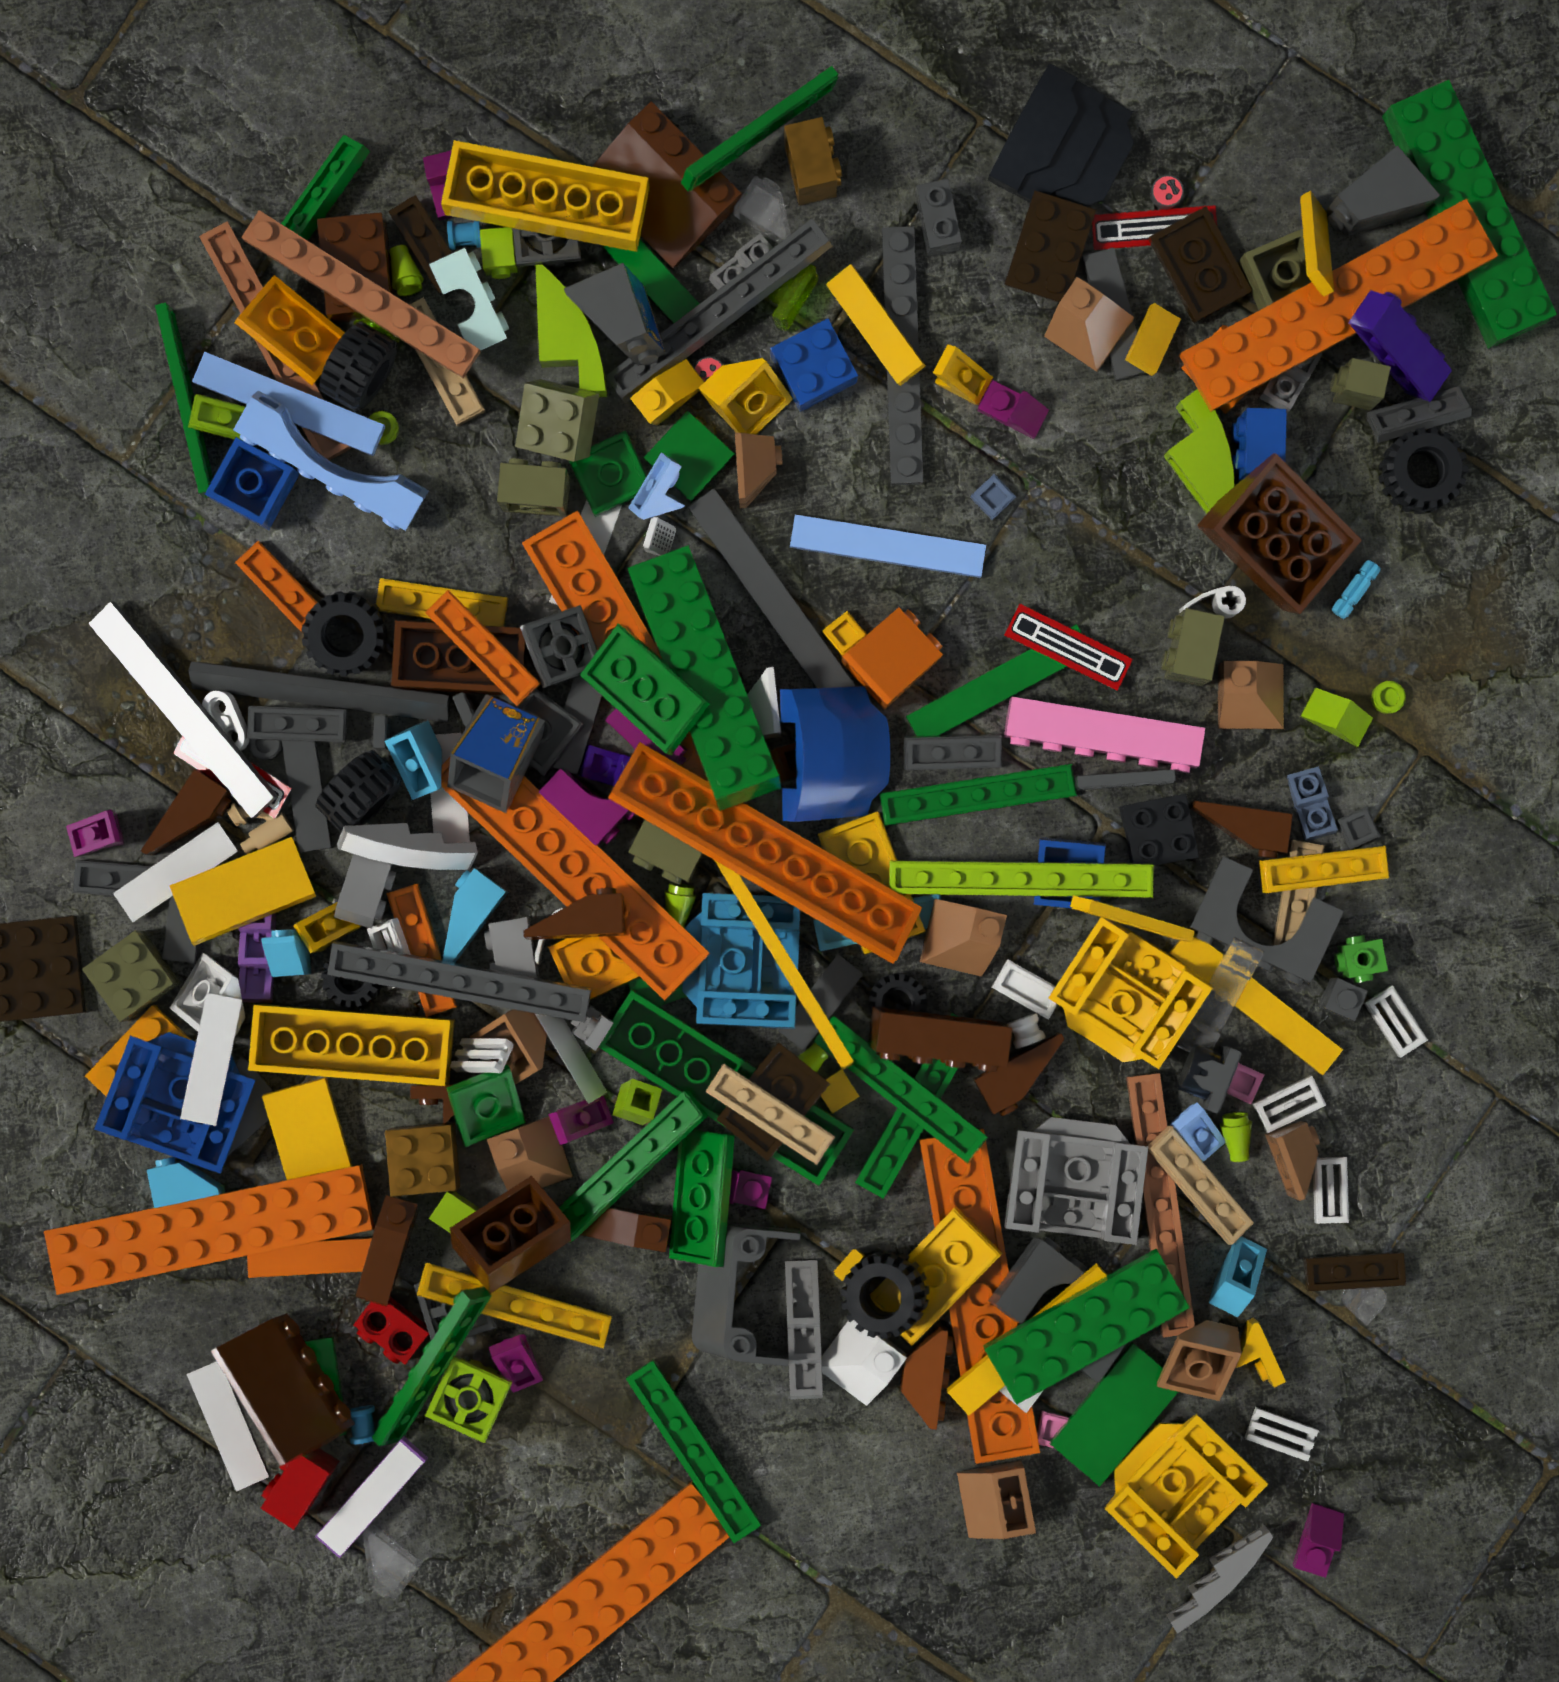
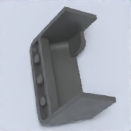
M727 1222L724 1267L698 1264L692 1341L698 1350L739 1362L788 1366V1352L756 1349L757 1342L754 1334L746 1328L732 1327L738 1261L754 1262L760 1259L766 1249L767 1237L800 1240V1228Z

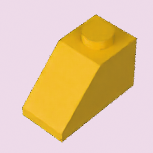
M685 359L653 378L630 399L650 424L658 426L700 391L698 388L705 381L690 362Z

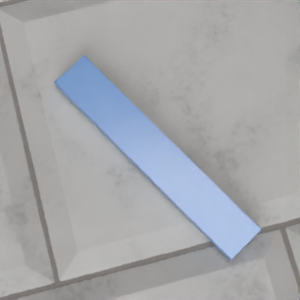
M204 352L192 380L193 383L246 405L251 396L259 390L286 406L295 425L371 456H374L386 427L384 424L207 352Z
M795 515L790 548L977 578L982 576L986 545L802 515Z

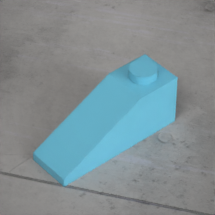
M476 868L472 872L466 870L455 884L459 889L454 895L442 961L457 962L508 894L507 890Z

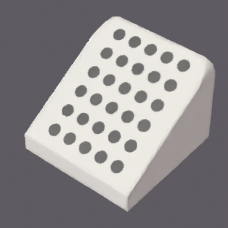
M657 517L651 518L643 544L645 552L658 556L669 553L676 528Z

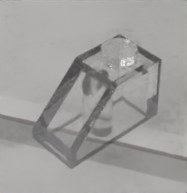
M754 176L735 205L734 216L779 244L791 235L783 194L779 191L780 187L774 181L766 177L761 180Z
M371 1522L363 1533L368 1579L374 1584L372 1588L384 1598L390 1596L393 1600H396L418 1571L423 1561Z

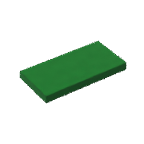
M619 623L580 674L586 682L668 755L674 753L710 705V702L624 625Z
M693 1129L679 1142L669 1258L712 1267H724L735 1135Z
M1131 1342L1100 1382L1097 1383L1069 1417L1068 1421L1054 1435L1049 1444L1100 1487L1178 1392L1157 1387V1381L1163 1368Z

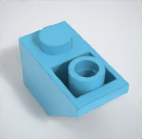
M296 930L271 931L272 937L262 938L263 950L272 977L311 974L310 952Z

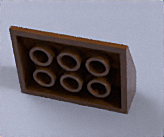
M651 101L624 127L592 167L648 177L649 194L640 237L674 269L742 204V194L720 171L692 191H687L681 181L686 168L702 158L704 154Z
M1276 453L1268 457L1219 499L1197 525L1280 609L1296 614L1302 613L1362 541Z
M287 1313L272 1318L211 1351L280 1466L327 1445L355 1425L348 1406L341 1402L334 1390L332 1380L328 1375L324 1374L317 1363L315 1352L306 1345L300 1335L299 1326Z

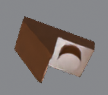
M413 1084L410 1086V1099H419V1105H438V1099H443V1125L447 1124L454 1117L446 1090L447 1087L454 1084L446 1086Z

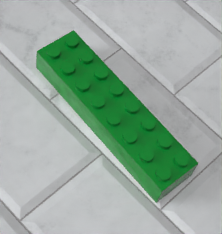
M1450 80L1390 105L1382 118L1395 146H1399L1440 194L1426 210L1428 219L1467 199L1498 254L1494 260L1457 279L1488 349L1546 324L1557 313Z
M689 546L628 567L632 585L660 658L710 702V705L689 733L719 811L781 789L780 778Z
M631 990L612 1020L613 1025L599 1045L600 1049L676 1097L684 1090L690 1091L708 1117L718 1122L716 1119L727 1105L705 1091L722 1065L726 1064L747 1079L757 1069L753 1064L635 990ZM814 1103L805 1117L835 1136L818 1164L816 1165L784 1143L781 1144L772 1157L820 1186L854 1129Z

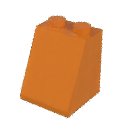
M900 607L846 652L841 660V664L862 686H865L866 691L884 710L943 656L939 651L942 648L940 642L931 633L925 636L917 627L921 624L917 617L908 609L903 612Z

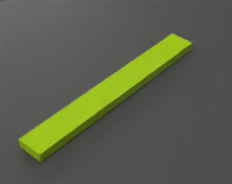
M890 860L889 888L899 894L1074 895L1082 897L1153 898V864Z

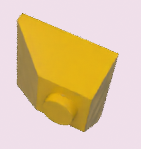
M763 358L723 365L698 388L715 411L736 433L757 434L793 400L770 365Z

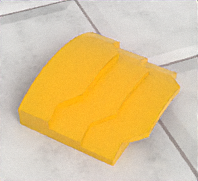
M1100 917L1048 998L1063 1007L1067 1026L1092 1041L1121 1062L1143 1059L1157 1069H1160L1213 989V985L1138 934L1115 921Z
M1195 1414L1184 1424L1159 1423L1129 1452L1114 1469L1115 1495L1105 1506V1510L1177 1579L1199 1556L1196 1549L1240 1503L1246 1508L1268 1483L1204 1420Z

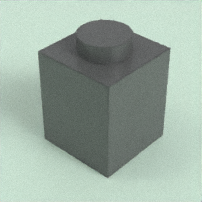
M1330 978L1318 1008L1346 1020L1356 1021L1368 991L1339 978Z

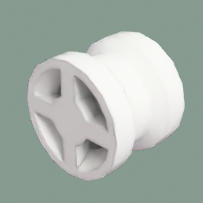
M1037 1013L1007 1023L1008 1026L1012 1027L1015 1037L1013 1042L1015 1049L1046 1038L1044 1032L1039 1030Z

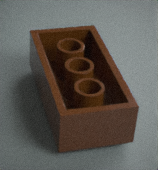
M395 621L392 687L419 691L505 695L436 623ZM485 626L527 669V645L521 629L516 627Z
M873 1006L868 1046L876 1051V1055H880L882 1059L900 1060V1055H906L916 1063L932 1064L933 1059H940V1062L950 1067L965 1068V1063H972V1066L978 1067L979 1070L997 1072L998 1066L1008 1067L1012 1027L1000 1021Z

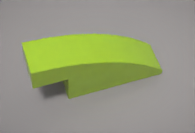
M542 264L536 265L539 362L542 368L579 366V389L599 393V397H607L605 372L600 352L588 321L581 309L565 294L564 288L566 287Z
M1196 389L1175 407L1193 432L1165 453L1164 458L1207 514L1215 503L1234 487V469L1223 425L1216 411L1210 412L1200 392Z

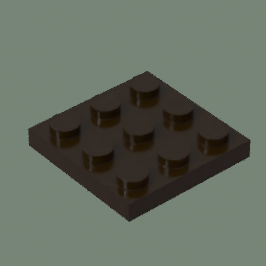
M77 916L0 924V1022L86 1013Z

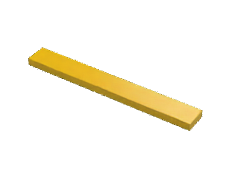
M714 860L840 1067L846 1069L854 1064L847 1049L740 875Z

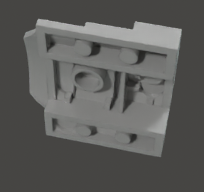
M1050 1117L1034 1131L1017 1130L1004 1227L1006 1229L1037 1233L1040 1230L1101 1238L1103 1241L1137 1245L1148 1146L1130 1144L1116 1125Z

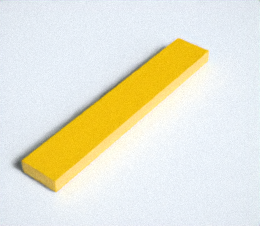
M1193 937L1192 942L1179 940L1168 953L1212 984L1213 990L1319 1074L1324 1075L1343 1051L1342 1048L1212 945Z
M425 1263L416 1296L453 1306L455 1297L461 1291L484 1286L475 1276ZM506 1285L491 1293L490 1300L481 1312V1314L598 1348H604L612 1319L610 1315Z
M1096 1263L1033 1317L1108 1275ZM986 1355L947 1388V1392L969 1416L1001 1390L1005 1384L990 1358Z

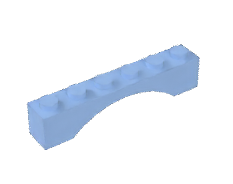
M259 390L251 396L233 429L240 434L239 437L247 444L263 447L269 451L268 454L283 463L287 461L297 467L298 473L311 480L316 478L326 484V489L337 496H347L355 501L354 505L367 513H376L383 518L382 521L386 525L397 530L401 528L406 531L429 490L401 474L390 476L365 475L349 471L332 463L319 454L303 438L294 424L287 407Z

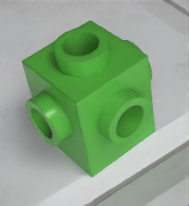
M1365 935L1345 938L1346 944L1337 946L1338 953L1334 954L1335 966L1338 973L1342 972L1343 978H1353L1354 983L1373 980L1372 974L1388 971L1382 939L1366 940ZM1358 955L1361 956V962H1360V963H1358V960H1357Z

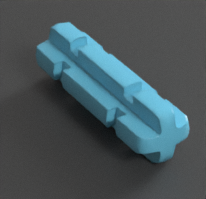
M1370 560L1364 562L1359 569L1360 573L1353 577L1341 594L1342 598H1339L1333 605L1332 612L1343 619L1348 617L1354 609L1352 606L1359 602L1371 585L1370 581L1377 577L1381 568Z

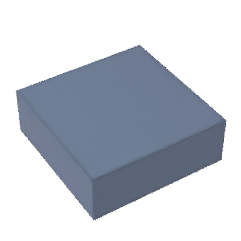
M993 474L970 498L993 520L1016 496Z

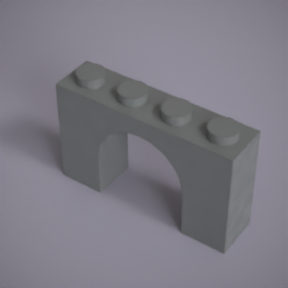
M1223 856L1191 924L1190 929L1195 931L1193 937L1209 945L1215 940L1225 945L1223 951L1241 959L1243 954L1255 959L1253 965L1265 971L1272 972V969L1276 968L1284 972L1283 978L1299 986H1302L1303 982L1310 984L1344 911L1314 897L1297 932L1290 940L1275 946L1255 943L1243 933L1237 920L1238 902L1253 869Z
M1046 1237L1043 1241L1033 1238L988 1301L1013 1321L1022 1324L1048 1289L1059 1284H1072L1088 1268L1074 1257L1068 1260L1060 1254L1062 1248L1051 1239ZM1125 1345L1079 1371L1089 1379L1099 1383Z

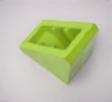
M1318 688L1314 689L1300 715L1303 719L1356 747L1359 746L1373 719L1352 700Z

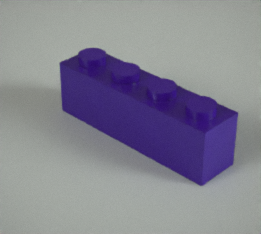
M1370 290L1348 323L1383 365L1391 366L1390 374L1406 394L1431 402L1452 371L1444 361L1445 355L1433 347L1430 343V336L1418 328L1415 324L1417 320L1402 308V301L1396 295L1390 292L1381 294Z

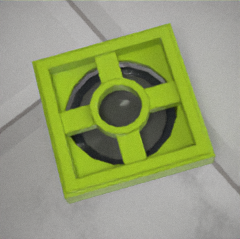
M455 1355L443 1374L425 1417L485 1443L513 1381L498 1375V1371L493 1367H486L480 1361H467ZM444 1396H445L446 1406H447L448 1410H447L446 1407H445Z

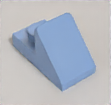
M661 452L628 508L643 520L683 508L685 505L667 493L668 489L676 484L682 466Z
M1197 1102L1190 1105L1170 1123V1126L1175 1128L1202 1162L1226 1143L1208 1114Z

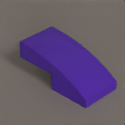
M587 745L578 776L615 786L630 756Z

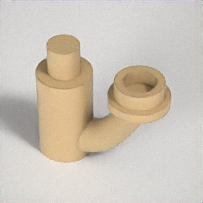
M235 802L232 803L231 807L226 811L236 826L248 823L246 818L250 816L242 806L239 807ZM262 812L257 818L265 819L266 822L248 833L250 838L240 843L244 852L249 854L255 849L259 850L274 844L293 832L294 829L283 812H279L275 819Z

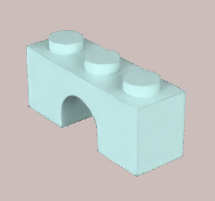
M462 248L429 264L443 295L455 289H463L469 292L474 299L475 308L473 314L468 319L457 324L464 340L481 351L507 339L504 331L509 330V326L502 312L495 313L490 303L495 300V296L488 282L481 283L476 271L481 270V267L473 251L467 253L466 249Z

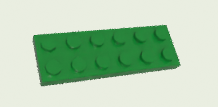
M1154 1249L986 1343L983 1347L1017 1405L1184 1312L1190 1306L1158 1250Z

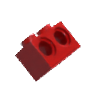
M390 1297L387 1307L370 1302L353 1324V1326L359 1329L356 1332L359 1337L369 1344L376 1342L384 1348L382 1353L396 1364L401 1361L406 1365L429 1335L426 1323L392 1297ZM372 1312H381L385 1316V1327L377 1328L371 1323L370 1317ZM398 1332L410 1334L412 1337V1345L410 1347H401L397 1343L396 1335Z

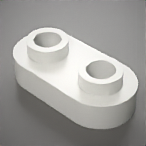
M212 691L208 693L203 699L202 706L231 740L233 731L237 732L238 740L236 742L233 741V743L240 751H243L250 739H247L248 728L236 699L227 691ZM221 701H223L226 706L225 711L223 713L219 709V704Z

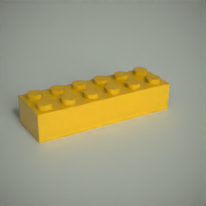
M454 140L441 205L444 214L447 216L637 252L649 194L648 177Z
M257 1004L253 1007L248 1071L446 1086L450 1082L455 1019Z

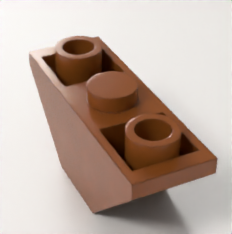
M944 1326L938 1327L906 1352L907 1359L903 1363L900 1383L903 1395L927 1426L934 1430H937L938 1421H944L946 1403L945 1401H940L942 1388L947 1389L949 1382V1369L944 1368L945 1356H951L953 1349V1336H948L949 1331Z

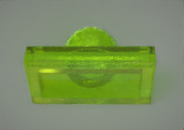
M812 264L801 270L795 279H789L768 295L769 299L778 305L772 314L775 325L785 332L789 330L819 281L816 268Z

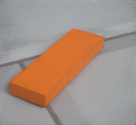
M258 540L235 563L302 632V625L306 621V615L318 602Z

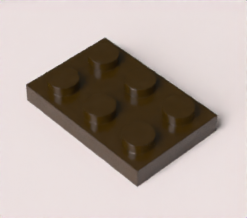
M1034 190L1004 285L1059 303L1073 283L1096 209Z
M1207 206L1148 238L1194 324L1252 292Z
M780 1042L776 1044L749 1078L750 1081L803 1116L806 1115L830 1085L827 1080ZM728 1106L716 1119L767 1161L783 1143Z

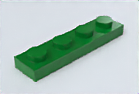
M343 135L281 224L308 241L318 227L317 219L325 218L370 151L363 144Z

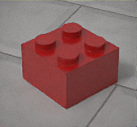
M318 1448L285 1465L279 1466L284 1472L282 1475L277 1473L263 1491L261 1497L266 1500L260 1509L294 1530L306 1516L340 1461Z

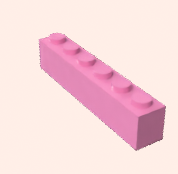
M1011 697L1004 738H1010V744L1029 747L1030 742L1043 744L1042 749L1047 751L1062 752V747L1075 749L1074 754L1078 756L1094 757V752L1107 754L1106 760L1125 763L1127 757L1139 759L1138 765L1158 768V763L1171 765L1170 770L1175 769L1176 772L1190 773V768L1200 766L1205 728Z

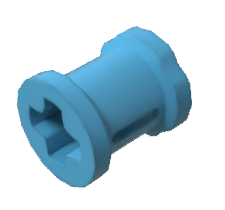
M447 221L450 250H456L457 246L476 245L477 248H481V222L474 221L454 224L453 221Z
M366 1405L349 1409L351 1418L355 1423L351 1427L353 1437L350 1438V1444L356 1445L374 1441L372 1436L375 1433L372 1413L375 1411V1406Z

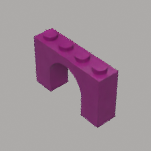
M616 708L605 719L611 727L630 743L634 750L639 742L680 766L686 761L683 754L688 749L681 743L672 755L666 754ZM560 768L539 791L550 804L595 846L600 845L602 842L608 845L620 832L617 826L622 820L626 818L630 821L636 815L611 799L593 794L566 768Z

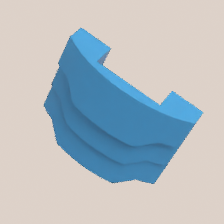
M702 893V912L685 927V930L710 952V955L683 982L682 992L697 1007L696 1024L795 1029L797 995L735 894ZM752 895L798 970L800 910L777 896Z

